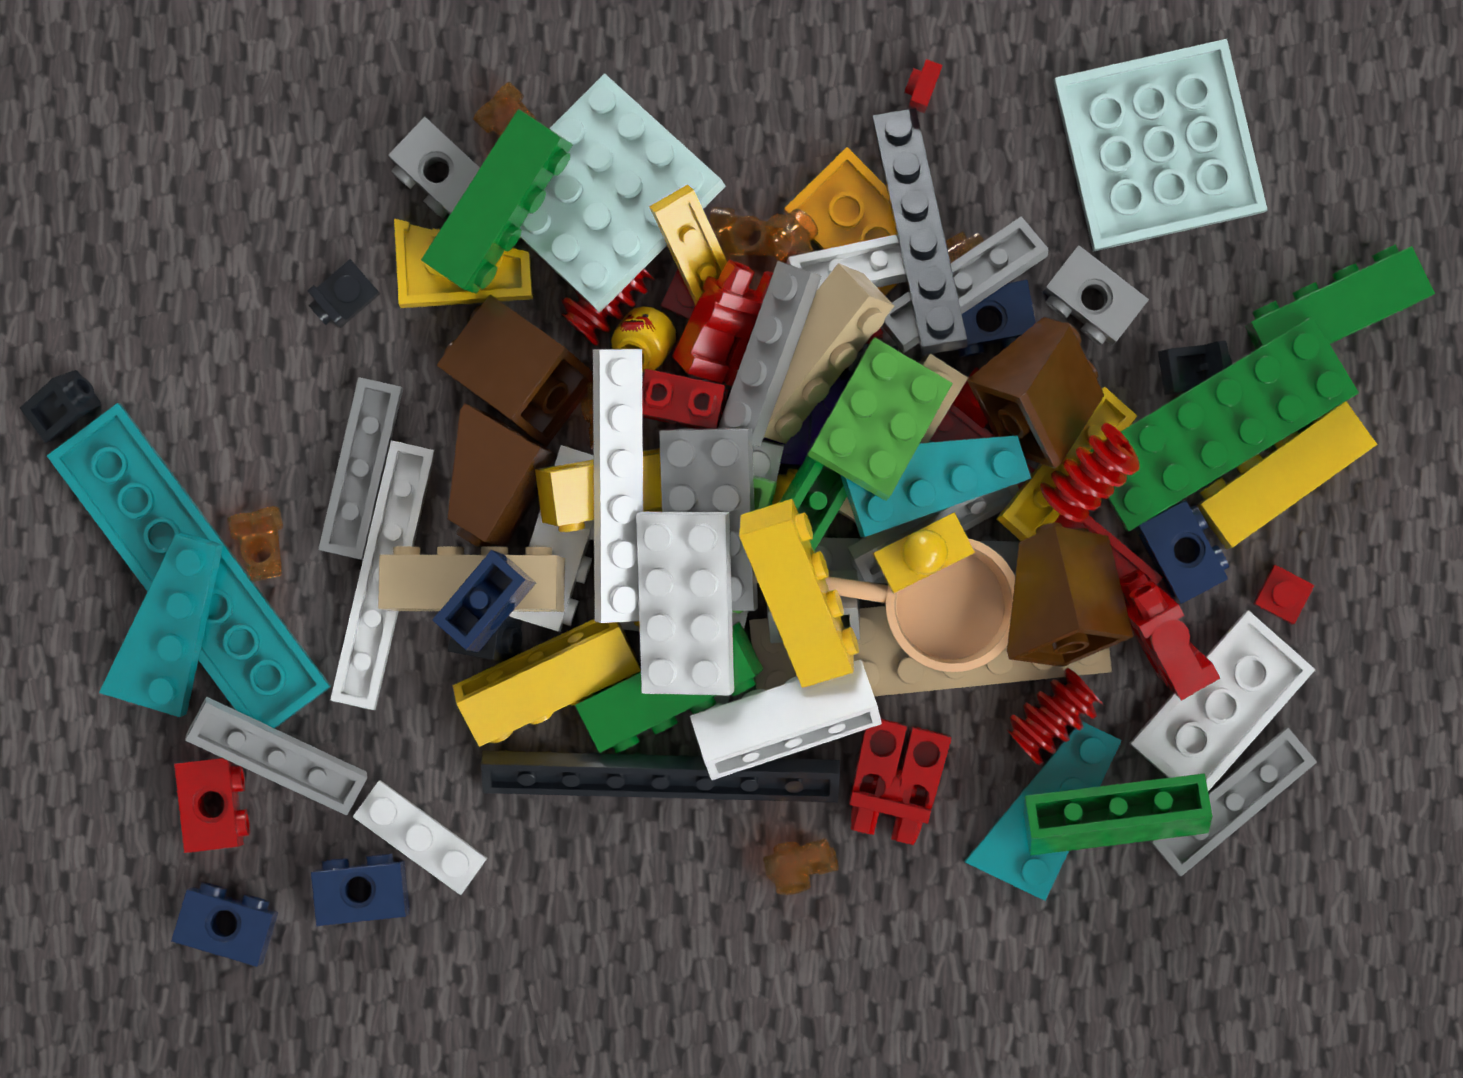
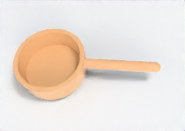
M968 538L975 552L974 554L894 594L889 585L832 576L825 578L829 590L836 589L839 596L886 603L888 623L896 641L910 657L929 668L945 672L972 670L996 658L1008 645L1015 575L1007 562L996 551L979 541Z

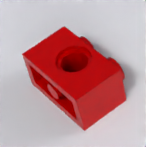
M224 758L174 764L184 853L244 845L243 836L250 835V822L247 809L240 810L238 792L245 791L243 767L235 765V763ZM211 791L219 793L224 799V810L217 817L208 814L204 808L205 796Z

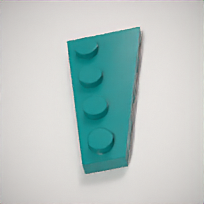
M1018 436L920 443L887 501L840 475L860 537L881 532L1031 479Z
M179 533L174 536L99 693L177 717L187 714L223 544L186 533Z
M1082 721L1083 729L1079 731L1074 728L1070 732V740L1067 743L1063 741L1056 752L1051 755L1041 770L1017 796V799L1003 816L998 819L964 862L1046 901L1069 851L1030 856L1023 814L1025 796L1100 787L1122 740Z

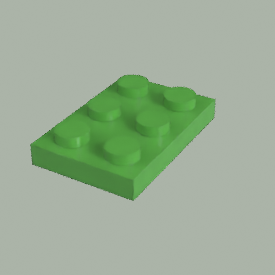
M874 337L807 455L887 501L953 383Z

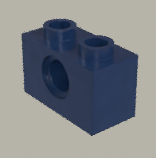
M1028 280L1007 283L964 312L962 318L967 336V347L948 350L947 352L958 351L959 358L970 357L985 353L984 345L1000 342L1002 350H1004L1031 328L1036 322ZM984 309L994 311L999 317V328L992 332L981 330L976 323V314Z
M1186 500L1134 528L1156 570L1163 577L1162 581L1171 598L1178 604H1183L1228 580L1224 570L1229 568V564L1217 544L1212 547L1210 546L1203 532L1208 529L1207 523L1196 505L1190 507ZM1180 538L1188 539L1195 547V556L1188 564L1178 561L1174 555V545Z
M491 550L432 621L465 650L479 652L535 586L536 582L503 553Z
M393 854L366 856L367 865L349 866V858L322 861V869L311 872L316 926L399 918L409 915L405 861L394 862ZM354 877H364L370 882L372 892L368 900L359 901L351 895L349 885Z
M201 882L200 888L192 887L187 889L171 942L256 967L263 964L278 915L277 911L268 909L270 901L251 895H244L242 901L225 896L226 888L207 882ZM221 910H228L235 915L237 928L233 934H225L217 927L216 918Z

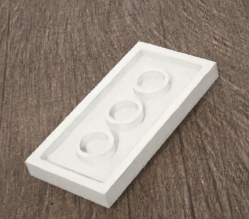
M729 512L637 513L642 693L731 695L734 692Z
M1249 610L1243 613L1206 655L1213 663L1220 679L1182 701L1173 693L1129 742L1132 747L1167 778L1205 773L1209 791L1315 671L1308 662Z

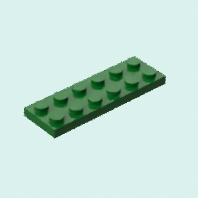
M1310 317L1120 431L1133 447L1140 463L1139 470L1133 475H1127V480L1122 486H1114V493L1107 498L1126 532L1131 531L1359 394L1314 317Z

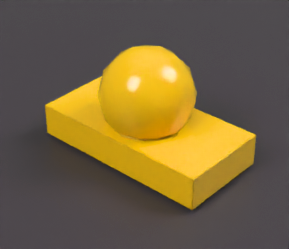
M954 512L874 552L873 556L894 594L975 552Z

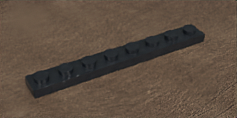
M503 750L482 751L481 770L483 793L838 803L840 760L778 758L711 781L703 756L513 752Z

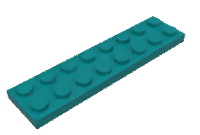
M120 403L115 404L47 455L48 459L147 592L176 534L186 533L223 544L199 662L236 711L276 729L332 687Z

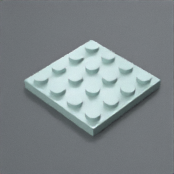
M1227 39L1054 78L1053 83L1093 252L1267 211Z
M605 73L550 127L551 130L573 144L568 152L571 155L570 160L558 176L553 175L544 189L546 197L539 209L533 214L529 213L520 226L522 230L520 238L599 313L667 246L649 206L689 185L695 191L704 209L726 187L712 170Z

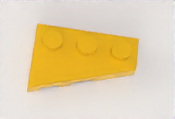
M394 218L398 301L400 308L484 303L490 294L499 301L533 299L529 252L512 248L510 251H504L495 265L497 266V273L492 282L486 288H480L478 293L475 294L462 289L421 261L439 233V229L432 228L431 230Z

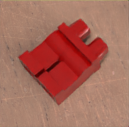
M728 260L718 279L707 276L703 286L705 292L700 296L672 355L688 374L719 383L724 381L727 385L733 386L770 284L772 272H764L757 290L748 288L755 272L750 267L733 260Z
M645 369L642 383V418L675 425L677 422L681 426L694 429L718 428L726 406L729 390L725 389V385Z
M1140 569L1121 578L1120 584L1131 628L1157 677L1181 701L1219 680L1220 676L1213 663L1190 642L1189 630L1180 620L1184 614L1179 604L1155 582H1148Z
M881 718L882 724L863 731L849 798V805H852L851 830L874 835L879 812L896 816L891 839L914 845L921 831L922 824H928L952 737L947 734L911 726L902 766L898 768L907 725Z

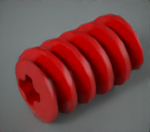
M643 269L600 313L575 290L579 301L576 302L567 297L564 298L562 304L567 314L561 313V315L589 342L597 346L599 341L594 330L597 328L609 333L611 328L606 317L609 315L622 320L624 317L618 304L621 302L634 307L636 303L630 292L635 290L646 294L648 290L642 279L647 277L654 280V278Z
M1104 423L1101 426V430L1107 438L1105 441L1096 435H1091L1088 438L1094 450L1093 452L1082 446L1076 449V455L1081 461L1080 464L1069 458L1063 462L1069 474L1068 476L1057 470L1051 473V479L1056 485L1055 488L1045 482H1042L1040 485L1042 494L1048 504L1058 513L1074 522L1086 520L1089 516V510L1094 511L1099 508L1102 498L1107 499L1114 493V486H1122L1127 480V475H1133L1139 470L1140 463L1133 447L1126 437L1109 423Z
M1070 668L1063 670L1068 684L1064 685L1055 679L1050 681L1054 696L1051 697L1042 691L1036 693L1041 706L1039 709L1029 703L1023 705L1027 717L1026 720L1014 714L1009 717L1013 731L1008 732L1039 766L1043 763L1039 752L1040 748L1054 754L1056 747L1052 738L1055 736L1067 743L1070 737L1066 726L1070 725L1081 731L1083 724L1079 715L1083 713L1094 719L1097 717L1093 702L1096 701L1103 705L1077 673Z

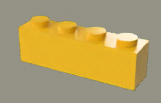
M1347 401L1312 421V424L1299 433L1295 431L1275 443L1276 449L1264 458L1257 454L1237 466L1236 468L1240 475L1226 484L1220 478L1200 492L1205 500L1196 506L1225 549L1236 546L1378 445Z
M660 448L643 451V512H662ZM594 459L535 469L542 523L558 526L559 532L585 529V521L594 520Z
M789 499L742 514L739 537L801 687L804 688L853 673L854 654L859 653L857 638L852 627L845 629L840 617L844 615L842 601L836 589L830 591L825 580V578L829 577L827 564L821 551L815 553L809 541L813 539V532L806 513L799 514L793 499Z
M593 619L452 686L456 704L480 747L489 742H501L507 739L514 730L529 723H542L550 718L553 712L567 705H576L592 697L593 693L632 677L633 674L640 672L641 669L620 622L599 623Z

